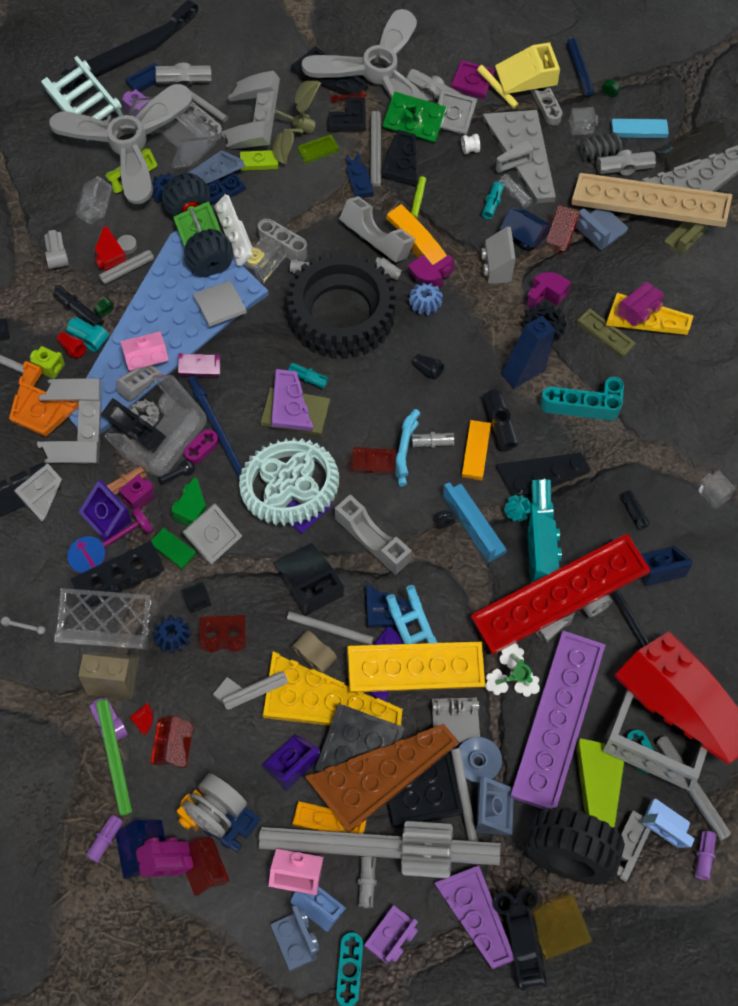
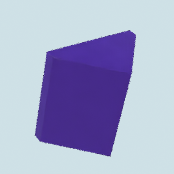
M98 480L80 508L79 513L101 538L106 541L130 524L131 519L127 507L102 480Z
M294 734L262 764V767L287 791L318 762L320 752L317 746Z

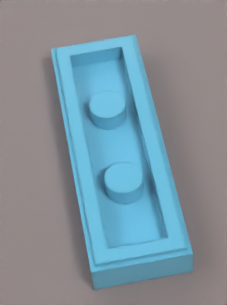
M612 119L611 121L612 132H616L619 137L667 138L669 134L666 119Z

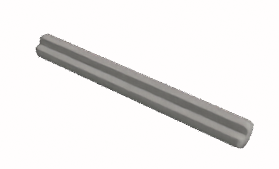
M379 111L371 112V185L373 188L381 186V113Z
M667 736L657 740L656 745L663 755L686 765ZM696 782L691 791H686L720 841L726 839L731 834L730 830L698 782Z

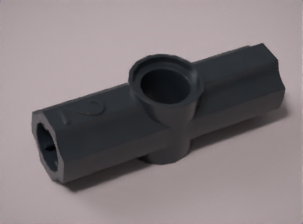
M497 389L489 390L483 395L491 420V429L495 432L500 450L510 451L518 446L510 420L511 413L506 408L501 391Z

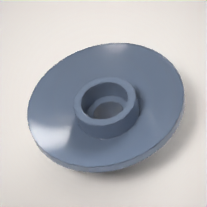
M473 737L467 739L459 746L467 780L479 783L480 777L485 776L493 779L499 773L502 765V756L499 748L492 741L483 737ZM475 759L481 760V761H482V765H480V766L475 765V764H474V760H475Z

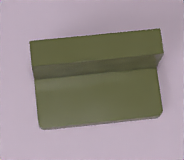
M684 221L665 239L664 244L682 256L705 234L708 225Z

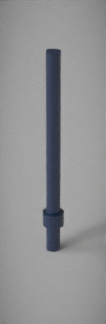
M191 376L188 381L194 390L193 395L196 401L200 402L240 479L243 467L207 400L205 389L200 386L196 376Z

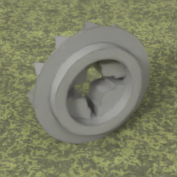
M146 399L144 401L136 400L134 405L130 404L129 409L138 416V411L143 412L146 410L147 416H140L143 420L152 426L157 423L159 410L153 401L149 402Z

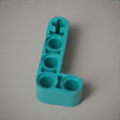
M610 377L606 380L602 393L547 387L543 390L540 408L544 412L552 414L615 420L619 416L623 404L624 385L620 378Z

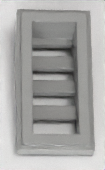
M529 140L521 142L497 157V173L532 162L533 147Z
M153 365L134 369L117 379L116 390L130 402L155 382L162 373Z

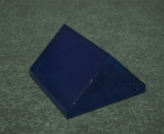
M135 820L117 831L116 840L123 879L141 875L139 869L140 862L137 860L136 851L144 845L146 840L151 838H158L159 842L166 840L162 820Z

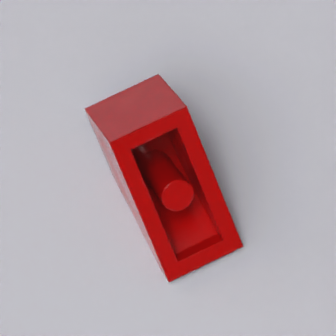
M107 226L103 227L95 247L97 257L94 260L98 268H102L105 272L127 260L125 252Z

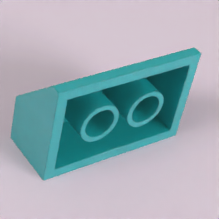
M532 511L527 529L531 583L560 569L559 561L562 559L561 548L557 546V541H560V529H556L555 520L538 511Z

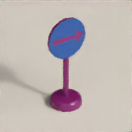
M136 506L132 512L137 521L106 541L101 542L95 537L84 536L72 543L67 556L69 565L76 572L83 573L104 563L106 559L105 547L139 525L147 534L152 533L154 529L141 508Z

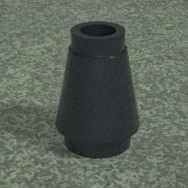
M417 354L413 360V364L430 378H439L443 373L444 364L441 363L440 359Z

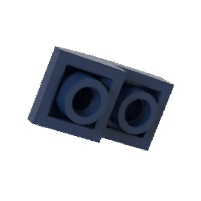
M233 173L221 182L216 179L208 184L211 204L217 203L224 195H229L232 198L246 190L245 185L236 173Z

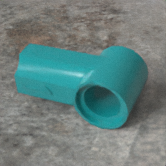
M77 317L72 318L66 328L68 334L82 339L86 347L93 352H97L109 338L108 332L101 326L95 325L93 327Z
M532 480L530 518L532 511H538L553 519L551 480Z

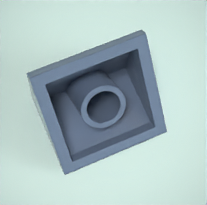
M485 776L480 777L477 790L475 826L477 833L512 835L514 799L510 798L513 788Z

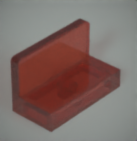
M559 205L546 241L559 246V250L566 251L569 248L581 212Z
M175 716L158 719L150 764L156 766L171 764L179 768H186L194 725Z
M212 837L195 839L189 844V855L192 857L194 867L186 872L195 896L201 895L211 887L225 885L230 881Z

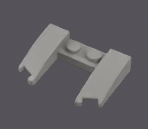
M274 71L255 74L238 81L233 93L229 94V101L257 98L252 123L222 131V136L228 140L226 145L228 150L270 145L280 78Z
M49 379L48 383H50V386L45 395L41 394L39 396V400L79 402L77 441L37 442L38 448H44L48 457L44 460L45 463L99 465L102 381L100 379Z

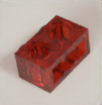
M245 615L200 617V644L202 650L217 652L219 649L239 651L242 648H247ZM233 631L240 633L237 637L229 636ZM211 632H215L218 634L214 638L207 637V635Z

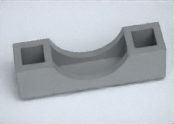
M359 196L346 201L339 219L348 228L353 229L362 239L370 242L375 249L387 255L391 261L399 262L407 259L416 240L403 229L392 231L389 234L381 231L374 222L373 207Z
M351 494L335 507V520L394 575L411 562L412 550L398 537H390L382 532L371 520L366 508Z

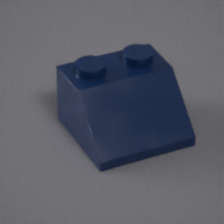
M510 208L500 229L503 230L506 227H511L512 239L520 240L522 246L530 249L531 247H538L553 229L554 225L524 208Z

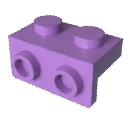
M393 905L364 947L386 965H388L390 960L396 962L404 951L400 948L405 940L410 942L418 932V929L415 928L418 921L415 918L412 920Z

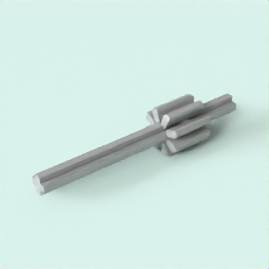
M406 821L403 828V837L261 827L259 833V849L402 859V874L407 876L449 878L452 862L500 866L501 843L453 840V826L446 823Z

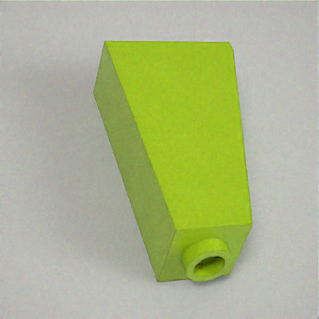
M580 738L576 747L584 812L587 815H593L599 820L609 823L611 827H615L624 761L603 752L605 743Z

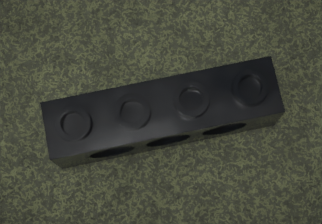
M149 541L72 577L70 580L85 609L98 605L108 597H115L129 587L134 588L148 578L159 576L164 571V567L153 543ZM137 565H144L141 569H134ZM118 574H123L119 579L114 578ZM96 584H103L100 588H94Z

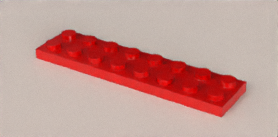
M625 534L471 615V618L492 655L649 574L650 568L629 535Z

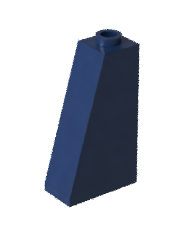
M543 315L525 326L502 372V377L513 390L546 370L555 329Z

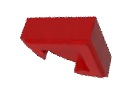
M148 703L129 717L143 736L147 735L153 724V713Z

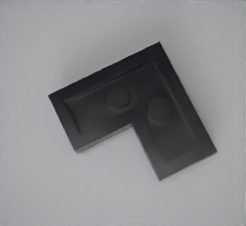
M347 97V112H329V131H366L365 97Z

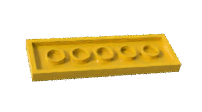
M482 642L347 647L349 693L485 687Z

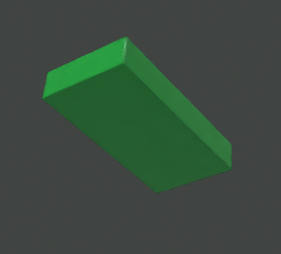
M164 527L151 540L156 551L181 570L197 555L196 551Z

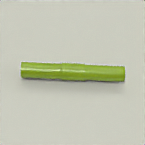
M423 176L419 177L411 214L416 219L418 218L426 178Z

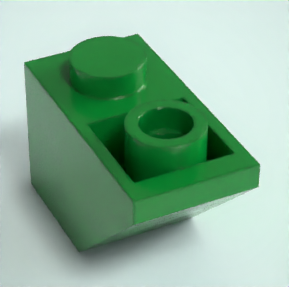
M193 478L190 484L187 483L182 492L183 495L174 502L171 509L174 521L186 527L206 510L199 482L196 478Z

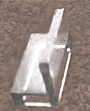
M263 236L252 248V256L243 265L253 269L257 280L264 283L286 257L283 244Z

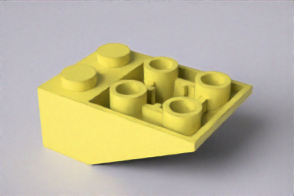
M550 42L532 45L495 65L504 94L558 85L560 68Z

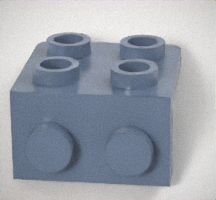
M583 208L578 212L575 227L601 251L627 233L628 227L613 213L603 209H596L589 213Z

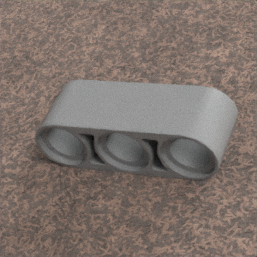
M262 219L258 223V235L261 243L290 260H295V258H297V261L304 262L306 260L307 242L304 238L271 219Z

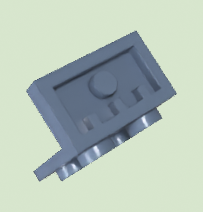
M297 905L292 906V915L270 924L290 972L317 960L316 952L319 951V944L314 933H308L309 921L304 909L299 911Z

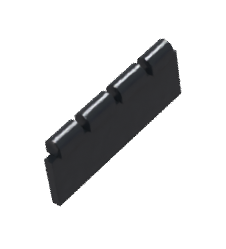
M42 462L29 468V470L34 475L45 465ZM26 471L9 477L12 485H8L6 479L0 482V517L26 506L14 492L16 488L31 477H28Z

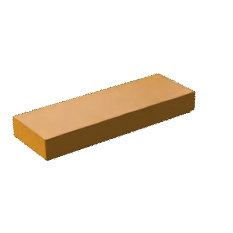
M470 420L462 478L483 480L491 423Z
M298 801L292 823L293 826L313 831L349 833L330 808ZM367 819L350 833L364 834Z

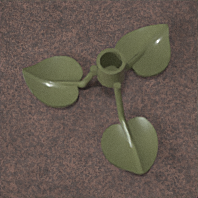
M305 81L299 86L295 95V102L298 104L296 109L302 115L292 117L275 109L276 114L292 120L296 128L284 129L283 133H278L273 141L272 153L283 164H287V158L293 145V132L311 134L315 128V120L309 118L305 111L310 106L321 84L319 81Z

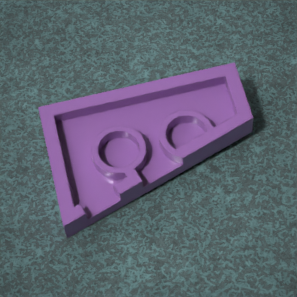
M276 369L271 427L313 431L314 427L308 415L309 411L303 399V391L296 371Z

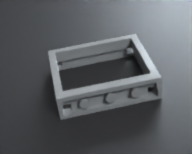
M627 689L603 752L691 791L699 778L707 750L700 743L693 767L691 768L620 736L619 732L632 698L637 699Z

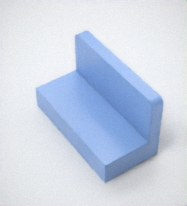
M657 799L651 800L642 824L677 848L692 847L695 838L687 834L690 822Z

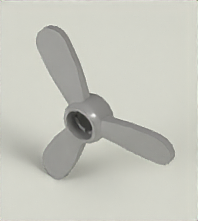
M404 9L396 10L391 15L384 28L380 45L368 48L363 57L312 55L304 58L302 61V71L310 77L329 78L363 75L368 82L374 85H383L391 99L395 91L428 101L413 83L397 72V55L408 43L417 24L415 16ZM372 64H382L387 68H377Z
M174 84L149 101L136 117L123 115L108 123L90 116L65 111L54 114L50 118L49 124L52 131L59 135L109 142L113 151L120 155L121 179L126 198L133 204H141L150 199L153 194V185L148 166L141 153L146 144V135L169 123L187 110L192 103V94L186 86ZM124 134H135L130 139L119 140L120 136Z

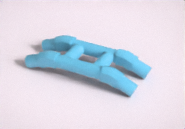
M413 409L402 424L403 430L394 468L399 486L401 487L407 485L405 477L408 475L406 456L410 437L419 425L416 419L420 412L417 409Z
M414 585L406 587L408 599L413 609L411 612L402 615L395 595L390 594L386 597L390 614L395 621L404 644H415L424 639L426 643H438L424 614ZM417 618L422 631L410 636L405 624Z

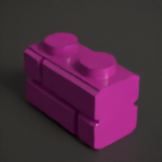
M645 282L620 302L617 313L624 320L627 319V322L633 326H637L640 322L645 323L652 312L657 313L662 308L664 294L659 289H655L649 282Z
M176 837L166 839L163 842H159L158 838L146 840L144 845L136 851L137 860L140 862L141 877L181 876L190 871L194 865L192 857L189 855L190 848L188 842L178 841Z

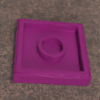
M461 60L450 88L462 94L485 100L490 84L477 71L481 65ZM485 67L494 77L496 69Z

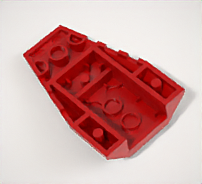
M668 631L639 649L615 674V677L652 713L656 711L665 717L663 719L671 726L674 723L685 731L684 735L688 738H695L700 741L704 749L727 765L738 759V707L717 681L708 666L677 636Z

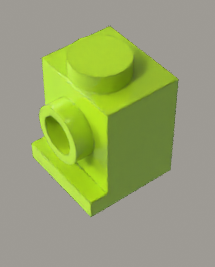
M43 346L39 350H33L30 355V362L41 367L43 370L42 374L52 379H55L65 365L62 353H56Z

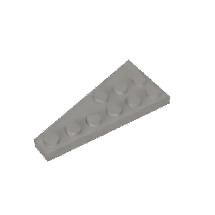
M537 110L483 114L482 120L488 124L491 134L495 135L499 142L498 145L504 153L521 142L529 140L533 147L532 162L515 167L516 173L519 177H522L527 190L536 203L555 202L556 196Z
M738 145L728 148L725 152L718 155L714 153L706 159H697L677 166L670 172L658 173L653 178L649 179L646 177L642 179V182L716 192L738 174Z

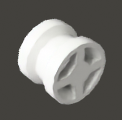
M473 134L469 137L463 135L461 137L464 154H469L472 151L475 153L480 152L478 134Z

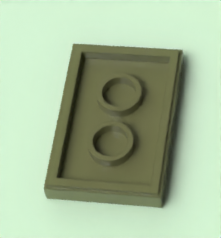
M270 387L261 419V426L322 437L330 398L302 394L309 411L310 421H312L314 427L313 431L271 427L274 388Z

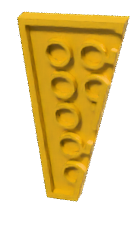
M273 651L269 676L283 671L288 683L266 693L263 718L331 726L338 704H342L401 726L403 709L379 698L375 699L364 694V692L349 693V686L344 685L343 682L314 669L306 668L300 665L299 662L292 659L288 660Z

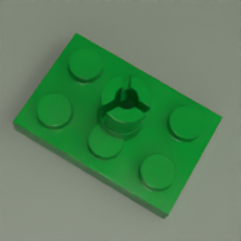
M394 91L383 128L394 132L401 130L416 134L417 139L436 144L447 107Z

